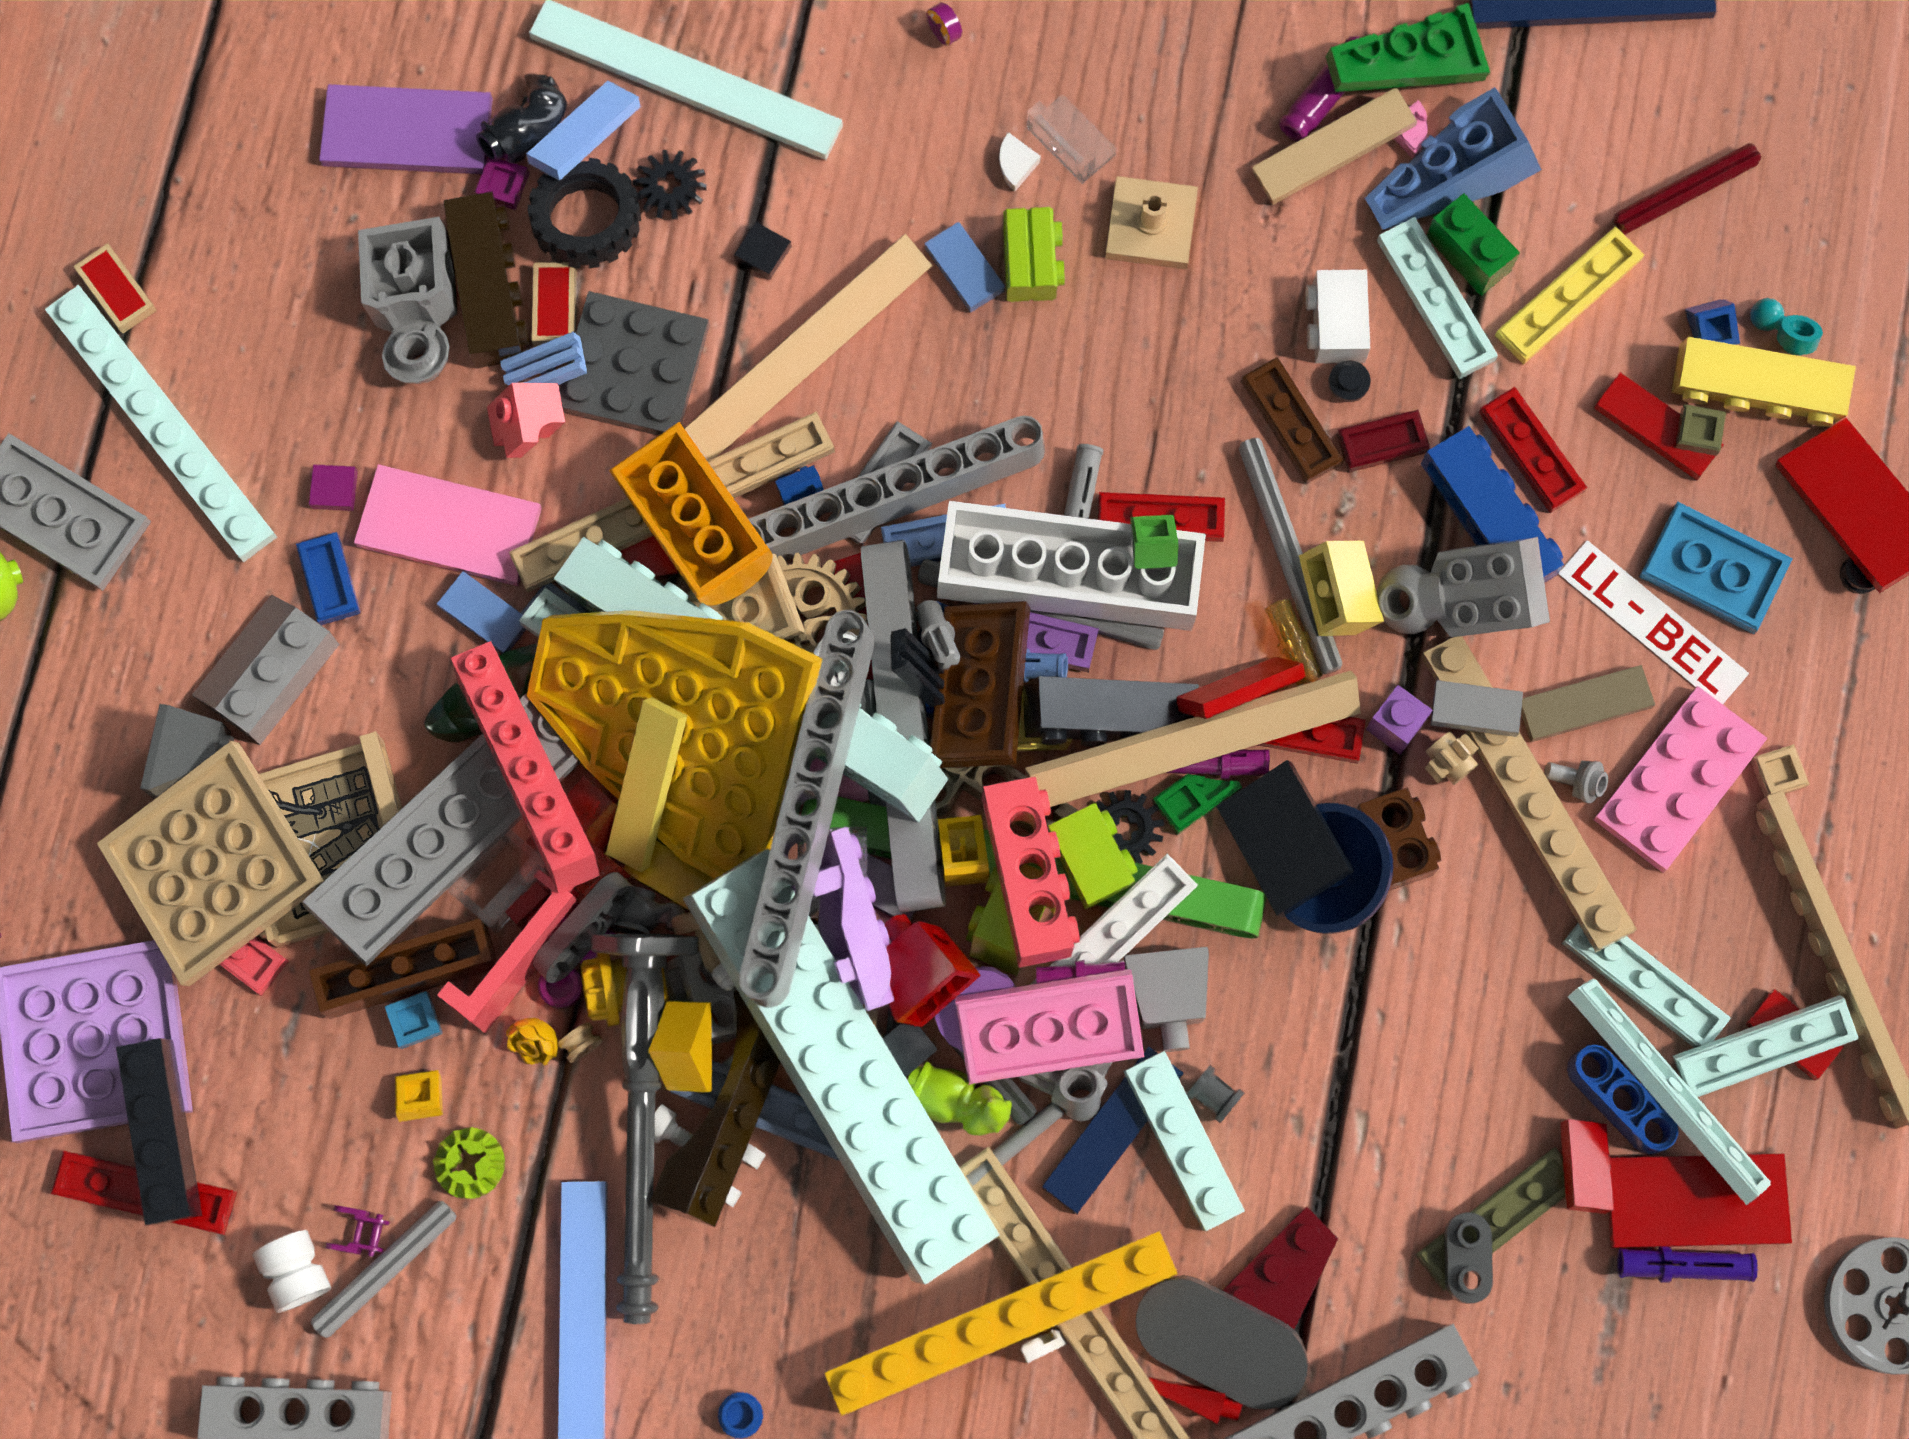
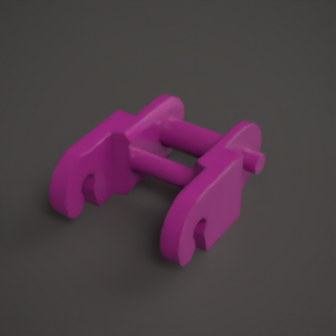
M338 1205L334 1206V1211L354 1215L357 1224L353 1242H349L347 1246L326 1243V1249L361 1255L362 1249L369 1250L368 1256L374 1257L375 1252L383 1253L384 1249L378 1247L382 1225L387 1226L390 1222L382 1220V1214H377L376 1219L369 1218V1211ZM364 1222L373 1223L369 1245L359 1244Z

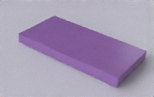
M328 84L320 162L322 166L482 174L487 162V155L478 144L476 134L482 130L481 122L490 123L492 95L490 92Z

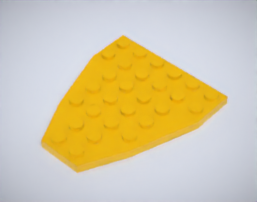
M634 610L552 615L542 620L526 696L583 766L618 800L643 701L652 697L687 715L657 838L681 861L713 878H717L756 853L771 849L808 697L816 685L822 658L746 622Z

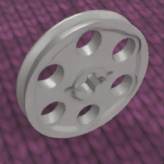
M1896 1237L1870 1240L1849 1250L1841 1257L1831 1271L1824 1295L1827 1323L1841 1349L1860 1365L1884 1374H1909V1239ZM1888 1247L1898 1250L1903 1258V1266L1895 1274L1885 1270L1881 1263V1255ZM1848 1270H1858L1865 1278V1289L1859 1295L1850 1294L1844 1287L1843 1278ZM1899 1294L1898 1305L1904 1309L1903 1313L1892 1314L1888 1318L1890 1307L1884 1303L1885 1298H1895ZM1854 1314L1861 1316L1867 1324L1866 1336L1859 1341L1851 1339L1845 1330L1846 1320ZM1892 1338L1902 1341L1907 1349V1356L1904 1362L1899 1365L1891 1363L1885 1355V1345Z

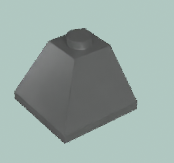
M159 704L140 789L153 799L157 798L230 741H234V737L230 736L231 731L220 721L170 705Z

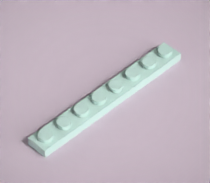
M79 285L45 309L243 563L276 539V534Z

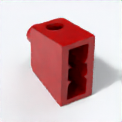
M906 914L893 916L884 924L891 940L886 950L891 969L889 985L894 1001L889 1003L893 1017L896 1022L923 1027L981 975L948 934L939 926L920 921L912 924Z

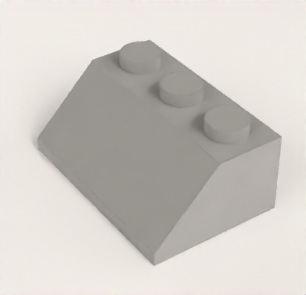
M271 594L196 688L192 696L261 745L340 644L330 631L295 606Z

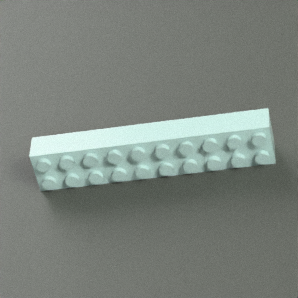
M583 536L553 578L577 603L591 613L634 610L723 619L719 613L704 603L697 607L688 600L689 596L676 585L667 582L664 586L654 579L656 575L635 560L632 564L621 558L622 553L604 540H600L598 545ZM860 703L843 775L919 823L948 781V778L939 767L942 761L931 753L933 749L925 742L913 735L907 740L896 731L897 726L890 720L876 712L871 717L860 708L862 706ZM831 713L826 715L822 719L820 728L828 729L835 725L839 714ZM828 756L817 757L827 764Z
M769 849L763 850L687 895L683 900L913 1282L926 1285L999 1236V1233L849 982L840 983L834 964L835 959L809 916L790 992L786 1000L774 1008H764L756 1004L741 990L739 974L770 853ZM791 886L784 887L779 892L778 904H785L794 897L795 892ZM783 929L775 930L769 935L767 948H775L782 943L785 934ZM765 974L758 979L756 983L757 993L766 992L771 988L774 978L773 974Z

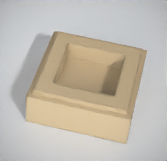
M1794 744L1755 756L1751 759V764L1764 798L1782 790L1784 794L1809 785Z

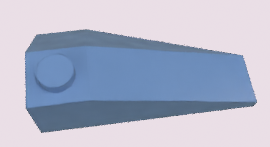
M1496 87L1459 107L1449 117L1451 123L1435 138L1430 135L1421 143L1422 151L1409 163L1397 166L1365 197L1382 230L1400 225L1414 217L1419 219L1441 212L1463 193L1471 201H1475L1503 192L1541 171L1529 141Z

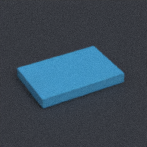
M1677 502L1639 578L1755 634L1793 558Z

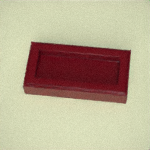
M1419 410L1339 429L1336 434L1348 473L1425 454L1430 450Z

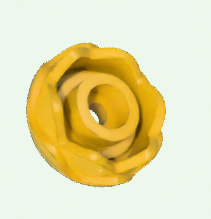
M538 1018L520 1019L514 1022L506 1031L508 1049L519 1053L527 1064L542 1063L545 1066L557 1055L558 1040L554 1029Z

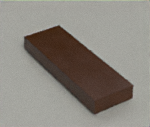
M1278 357L1242 376L1241 383L1305 484L1342 465L1343 458Z

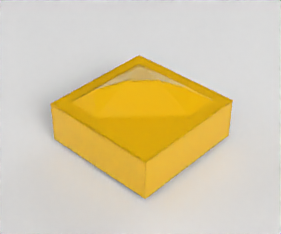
M439 1070L395 1076V1111L399 1122L443 1115L442 1078Z

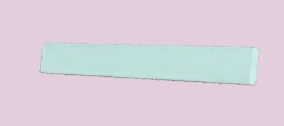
M551 0L545 1L529 32L532 40L824 160H827L843 126L842 119Z

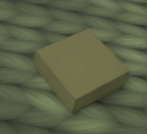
M1684 404L1681 408L1675 448L1717 456L1721 450L1726 412Z

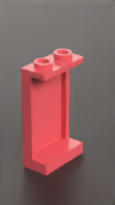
M541 870L536 872L534 878L550 895L549 898L473 993L468 997L448 981L437 994L438 997L484 1033L489 1030L536 971L533 967V959L538 950L579 905L576 899L580 894L575 889L570 888L558 893L551 877Z

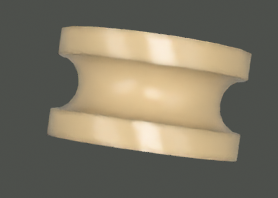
M590 1022L575 1028L558 1042L561 1050H568L569 1055L567 1059L570 1063L585 1057L603 1041L599 1035L594 1036L592 1034L594 1027Z

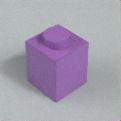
M1397 685L1374 715L1366 730L1401 755L1433 710Z

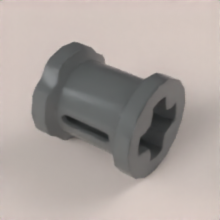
M1210 1065L1189 1090L1187 1096L1190 1100L1196 1098L1216 1114L1215 1120L1221 1123L1245 1092L1241 1089L1234 1090L1214 1074L1215 1068Z

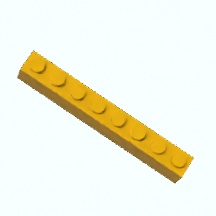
M1158 1231L825 1372V1376L841 1416L847 1415L1176 1276L1178 1273L1161 1232Z

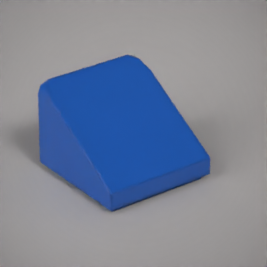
M1721 299L1685 309L1694 338L1733 345L1740 344L1734 303Z

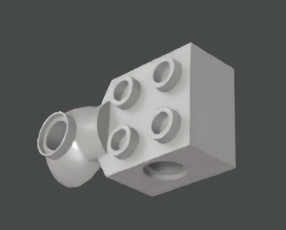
M440 217L358 230L361 303L376 327L392 333L383 348L382 360L384 367L394 379L406 384H422L433 381L447 364L450 350L447 336L440 329V326L457 314L455 268L449 233ZM423 354L419 359L414 360L418 355Z
M1538 537L1438 552L1431 573L1417 565L1403 564L1391 569L1381 579L1376 590L1384 622L1388 627L1404 634H1416L1425 631L1436 620H1438L1450 637L1531 628L1550 622ZM1402 590L1407 593L1410 599L1408 610L1404 609L1400 603Z

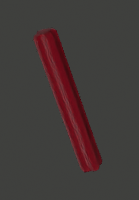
M1748 143L1616 212L1613 217L1614 225L1623 234H1628L1754 168L1761 160L1760 152L1754 144Z

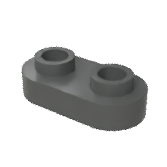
M1472 1212L1461 1213L1454 1216L1447 1223L1444 1231L1445 1284L1447 1291L1456 1301L1464 1304H1473L1484 1300L1492 1290V1232L1488 1222L1482 1216ZM1466 1226L1472 1227L1476 1231L1477 1238L1472 1244L1465 1242L1462 1237V1231ZM1467 1272L1474 1273L1478 1278V1284L1474 1289L1467 1288L1463 1283V1277Z

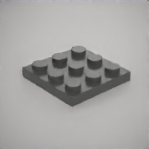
M588 291L576 334L581 339L587 374L561 384L559 392L563 413L655 435L662 434L678 422L682 425L710 327L709 319ZM571 360L567 362V365L574 363L575 361Z

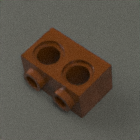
M1408 787L1360 803L1356 809L1367 814L1379 825L1389 842L1393 857V876L1389 891L1431 877L1439 869L1437 863L1441 862V854L1433 837L1427 838L1421 823L1426 820L1423 806L1418 797H1411ZM1388 809L1397 811L1402 817L1403 825L1399 828L1387 826L1382 819V811ZM1407 849L1415 853L1418 858V867L1413 869L1403 867L1398 861L1397 852Z

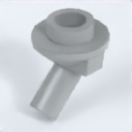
M1581 760L1579 769L1548 762L1544 770L1547 779L1574 786L1572 796L1581 799L1585 803H1593L1597 797H1601L1608 785V775L1604 772L1603 764L1598 761Z

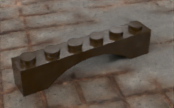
M737 988L734 992L737 1011V1036L733 1060L725 1084L714 1107L700 1128L683 1147L667 1159L650 1200L651 1203L678 1216L712 1227H716L781 1063Z

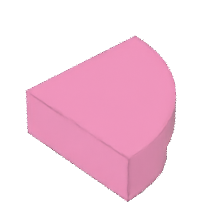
M1419 100L1409 107L1417 120V125L1394 138L1412 159L1421 151V143L1426 140L1428 131L1427 114Z

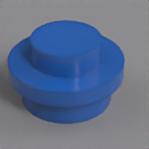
M744 1392L733 1393L721 1403L718 1411V1421L722 1430L729 1436L747 1438L759 1430L763 1422V1408L758 1399L753 1395Z

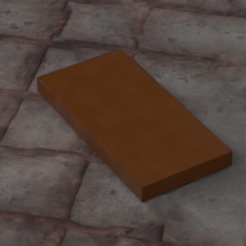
M1026 601L945 606L944 618L954 628V643L960 654V661L957 665H951L949 669H944L943 674H939L944 680V689L939 691L945 696V704L934 706L930 747L933 751L931 753L942 761L939 766L940 768L1016 765L1030 606Z

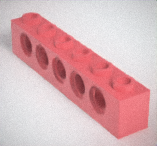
M489 641L451 657L458 684L558 893L600 876L594 851L492 642Z

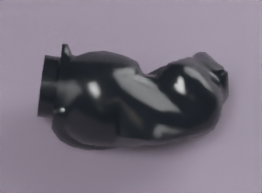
M536 73L526 74L524 78L529 91L523 94L521 106L517 104L507 106L495 115L491 123L481 122L482 130L476 134V139L483 152L492 161L496 162L500 158H504L509 163H517L527 156L526 153L562 121L566 112L567 100L552 76L548 77L547 75Z

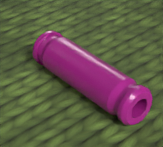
M1357 36L1348 37V38L1346 39L1345 43H1346V42H1349V41H1352V40H1355V39H1358L1359 37H1357ZM1327 63L1291 105L1288 114L1282 116L1279 120L1280 129L1293 141L1298 142L1307 137L1308 133L1317 127L1346 92L1335 91Z

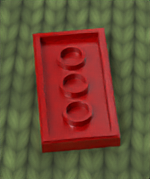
M1847 418L1777 459L1775 465L1879 594L1909 576V492Z
M1747 1154L1771 1183L1765 1191L1748 1205L1743 1202L1705 1156L1610 1158L1614 1210L1608 1213L1611 1249L1792 1244L1785 1154Z

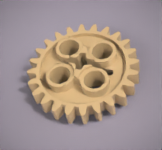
M795 553L792 565H788L782 556H778L780 567L798 614H803L808 619L804 621L805 633L792 638V640H795L796 646L814 654V650L818 645V633L826 627L829 619L832 617L817 616L823 615L833 608L836 609V613L842 610H852L858 613L859 610L866 607V600L862 597L853 598L861 588L857 582L845 585L850 577L846 569L834 575L836 564L833 560L829 559L821 568L820 558L817 554H813L808 564H805L800 553ZM811 588H824L825 594L820 603L816 605L805 603L806 593ZM858 613L867 624V615L863 613ZM859 629L848 630V632L859 635Z

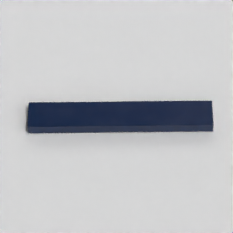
M1469 0L1477 29L1714 18L1717 13L1716 0Z

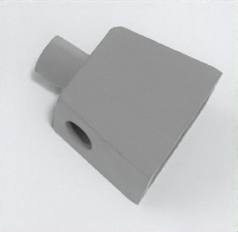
M1208 947L1124 956L1125 970L1131 969L1140 1026L1142 1029L1161 1028L1163 1050L1165 1052L1190 1049L1187 1025L1203 1023L1206 1018Z

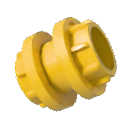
M596 953V958L587 959L582 962L581 976L588 1017L593 1021L606 1019L608 1026L619 1025V1012H622L624 981L627 971L626 967H622V959L610 960L609 954ZM661 968V970H662V976H663V984H664V1008H665V1005H666L668 999H667V989H666L664 969Z

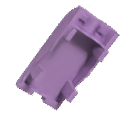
M848 827L835 830L830 829L813 897L820 895L818 927L823 941L835 959L834 964L840 983L849 982L861 1004L865 1005L866 1011H870L894 1001L889 985L891 978L889 956L885 947L889 944V936L881 919L877 920L872 903L876 900L875 891L870 879L867 876L863 877L858 861L862 859V851L857 837L853 833H849Z

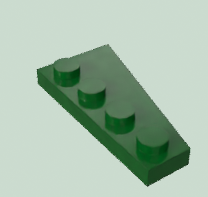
M1469 3L1459 5L1454 11L1443 15L1441 12L1426 16L1424 21L1409 26L1407 23L1395 26L1390 32L1379 36L1374 33L1331 47L1325 56L1336 92L1485 81L1490 74Z

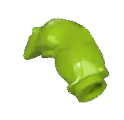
M926 1062L923 1067L918 1066L913 1070L907 1080L930 1120L934 1122L962 1123L963 1129L968 1134L981 1136L993 1132L998 1133L1010 1118L1011 1101H1005L1002 1095L990 1085L983 1084L975 1089V1084H969L967 1074L953 1068H935L930 1062Z

